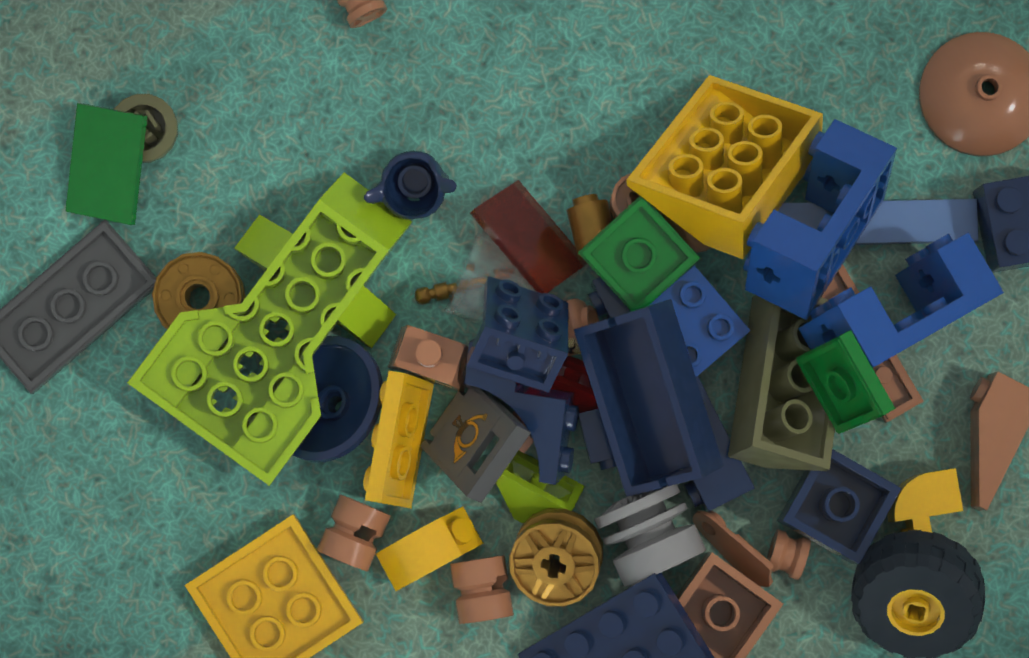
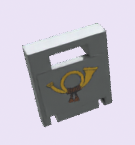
M464 382L463 384L468 388V391L464 393L458 390L430 431L434 440L431 441L425 438L420 446L467 497L482 503L531 432L493 394L478 387L466 385ZM496 435L499 441L478 471L473 469L475 463Z

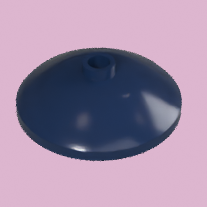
M327 336L312 356L321 417L293 454V456L305 461L328 462L341 458L353 451L373 429L382 407L379 393L383 380L377 362L363 346L351 339L340 336ZM342 401L339 410L336 412L335 407L337 403Z

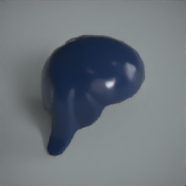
M406 151L396 155L389 161L382 171L380 182L376 187L365 193L364 200L372 204L383 202L388 211L398 218L406 220L421 219L435 213L443 203L445 193L454 192L457 185L453 180L449 179V176L442 170L440 164L433 156L422 151ZM408 197H410V198H419L420 200H419V201H410V200L407 199V198H408Z

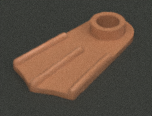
M697 511L694 514L693 523L696 528L736 570L760 587H769L773 583L771 574L774 565L739 534H734L729 530L719 514L714 511Z

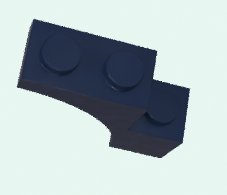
M475 338L469 342L468 353ZM466 366L465 384L486 390L503 400L518 414L531 432L539 461V482L556 485L565 476V473H570L574 459V448L568 447L570 431L574 432L576 430L579 418V406L573 405L575 392L550 389L548 393Z

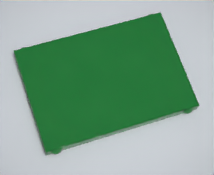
M77 103L66 212L135 225L147 125L146 115Z

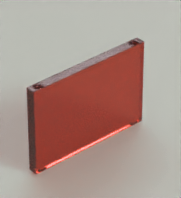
M519 180L470 212L473 218L536 292H551L588 264L585 260L578 259L576 247Z

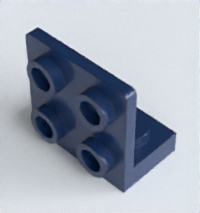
M488 277L484 287L483 323L467 355L466 366L549 393L568 355V303L553 294L539 293L521 287L511 280Z

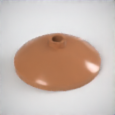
M989 32L964 34L953 38L941 46L926 64L919 86L921 111L934 135L950 148L972 156L1002 154L1025 141L1029 137V52L1010 38ZM983 82H990L994 86L995 92L993 95L983 92Z

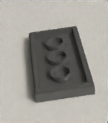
M103 220L0 309V359L30 394H34L149 295L154 289L156 276L109 222Z

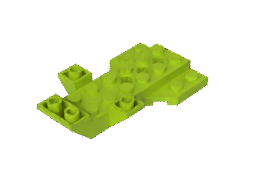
M345 172L317 201L293 234L259 214L234 247L237 252L265 271L243 302L213 309L180 312L127 382L268 486L272 484L321 417L312 356L334 326L338 324L372 349L397 315L369 291L365 285L409 228L412 221L396 217L388 211L383 202L367 203L364 200V195L369 190ZM280 320L285 321L288 325L284 329L289 333L284 340L279 337L274 341L269 340L267 335L270 332L265 329L266 325L269 322L277 324ZM255 354L260 356L262 360L259 362V365L263 367L261 373L257 375L252 372L248 376H244L240 372L244 368L243 365L239 364L240 360L244 356L250 359ZM229 389L234 390L236 395L233 397V400L237 401L235 408L231 410L226 407L221 412L214 407L218 403L217 400L213 399L215 393L218 391L226 393Z

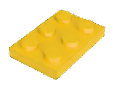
M388 371L387 380L383 382L379 393L382 404L380 420L375 425L371 437V444L374 448L372 463L367 468L363 480L366 501L412 508L422 453L420 445L425 437L434 383L406 373Z

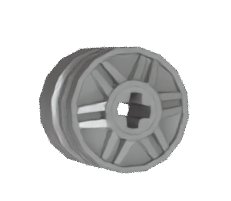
M677 484L672 486L666 485L660 489L625 497L612 503L601 516L594 519L598 529L614 522L619 527V531L603 538L605 545L625 541L628 547L626 551L612 560L624 587L640 582L654 573L659 574L706 551L695 524L675 528L672 519L687 509L685 502L666 509L663 500L680 493Z

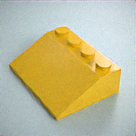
M709 75L626 179L627 186L702 244L744 259L751 247L747 246V241L756 223L761 222L764 224L773 210L778 211L805 174L809 163L813 159L808 154L811 143L819 131L822 132L823 113Z

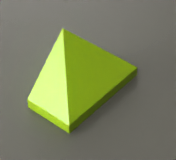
M520 450L496 482L513 519L520 523H525L533 514L546 509H568L572 511L585 487L566 475L556 485L539 482V461Z

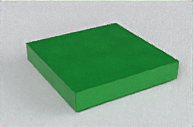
M641 196L637 197L578 251V254L631 311L650 305L700 259L663 216Z
M851 330L796 357L799 367L838 434L882 417L896 409Z

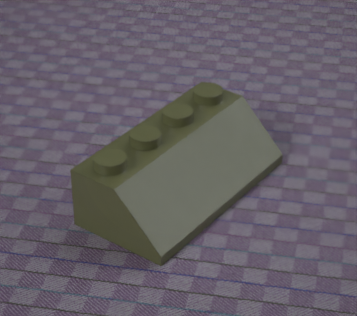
M757 295L752 297L748 328L751 331L746 335L728 457L764 468L811 471L830 470L835 428L796 361V357L810 350L798 328L810 322L812 318L809 316L805 320ZM820 298L815 308L824 304L828 300Z

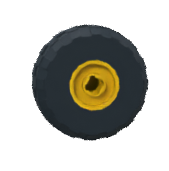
M908 530L886 535L881 540L870 545L860 564H857L851 591L852 612L862 632L869 639L880 645L881 648L891 653L894 652L906 658H936L950 652L953 653L973 638L978 631L980 622H982L985 606V583L981 567L964 546L947 538L945 535L921 530Z

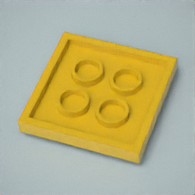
M295 514L289 516L184 585L230 658H310L364 622Z

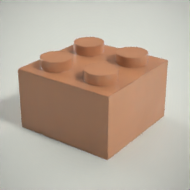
M713 552L705 554L676 595L714 658H746L783 606L781 601Z

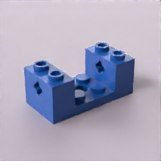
M834 119L825 133L819 131L813 139L808 152L813 159L804 174V180L808 182L805 200L834 214L831 216L826 213L820 221L817 230L777 210L772 211L764 224L757 222L747 241V246L751 247V251L743 266V270L747 272L745 290L807 320L811 311L819 302L885 199L897 147Z
M969 232L954 241L950 234H947L906 258L905 260L909 267L895 275L913 305L915 313L893 325L871 286L858 294H855L852 287L813 309L810 314L812 320L798 329L810 350L851 330L873 368L1004 292Z

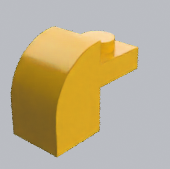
M956 468L917 474L899 485L902 489L888 512V522L905 520L906 528L901 529L900 532L921 530L932 533L929 516L963 511Z
M462 506L377 552L376 556L395 591H398L484 543L465 508Z

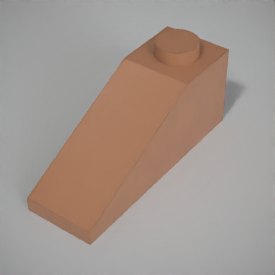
M1000 372L989 374L987 379L980 377L970 395V399L975 401L970 411L971 507L978 511L988 510L1029 427V387Z

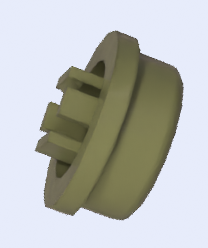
M135 94L123 99L114 108L115 110L147 116L142 163H151L161 159L173 148L178 137V121L173 109L163 99L151 94Z

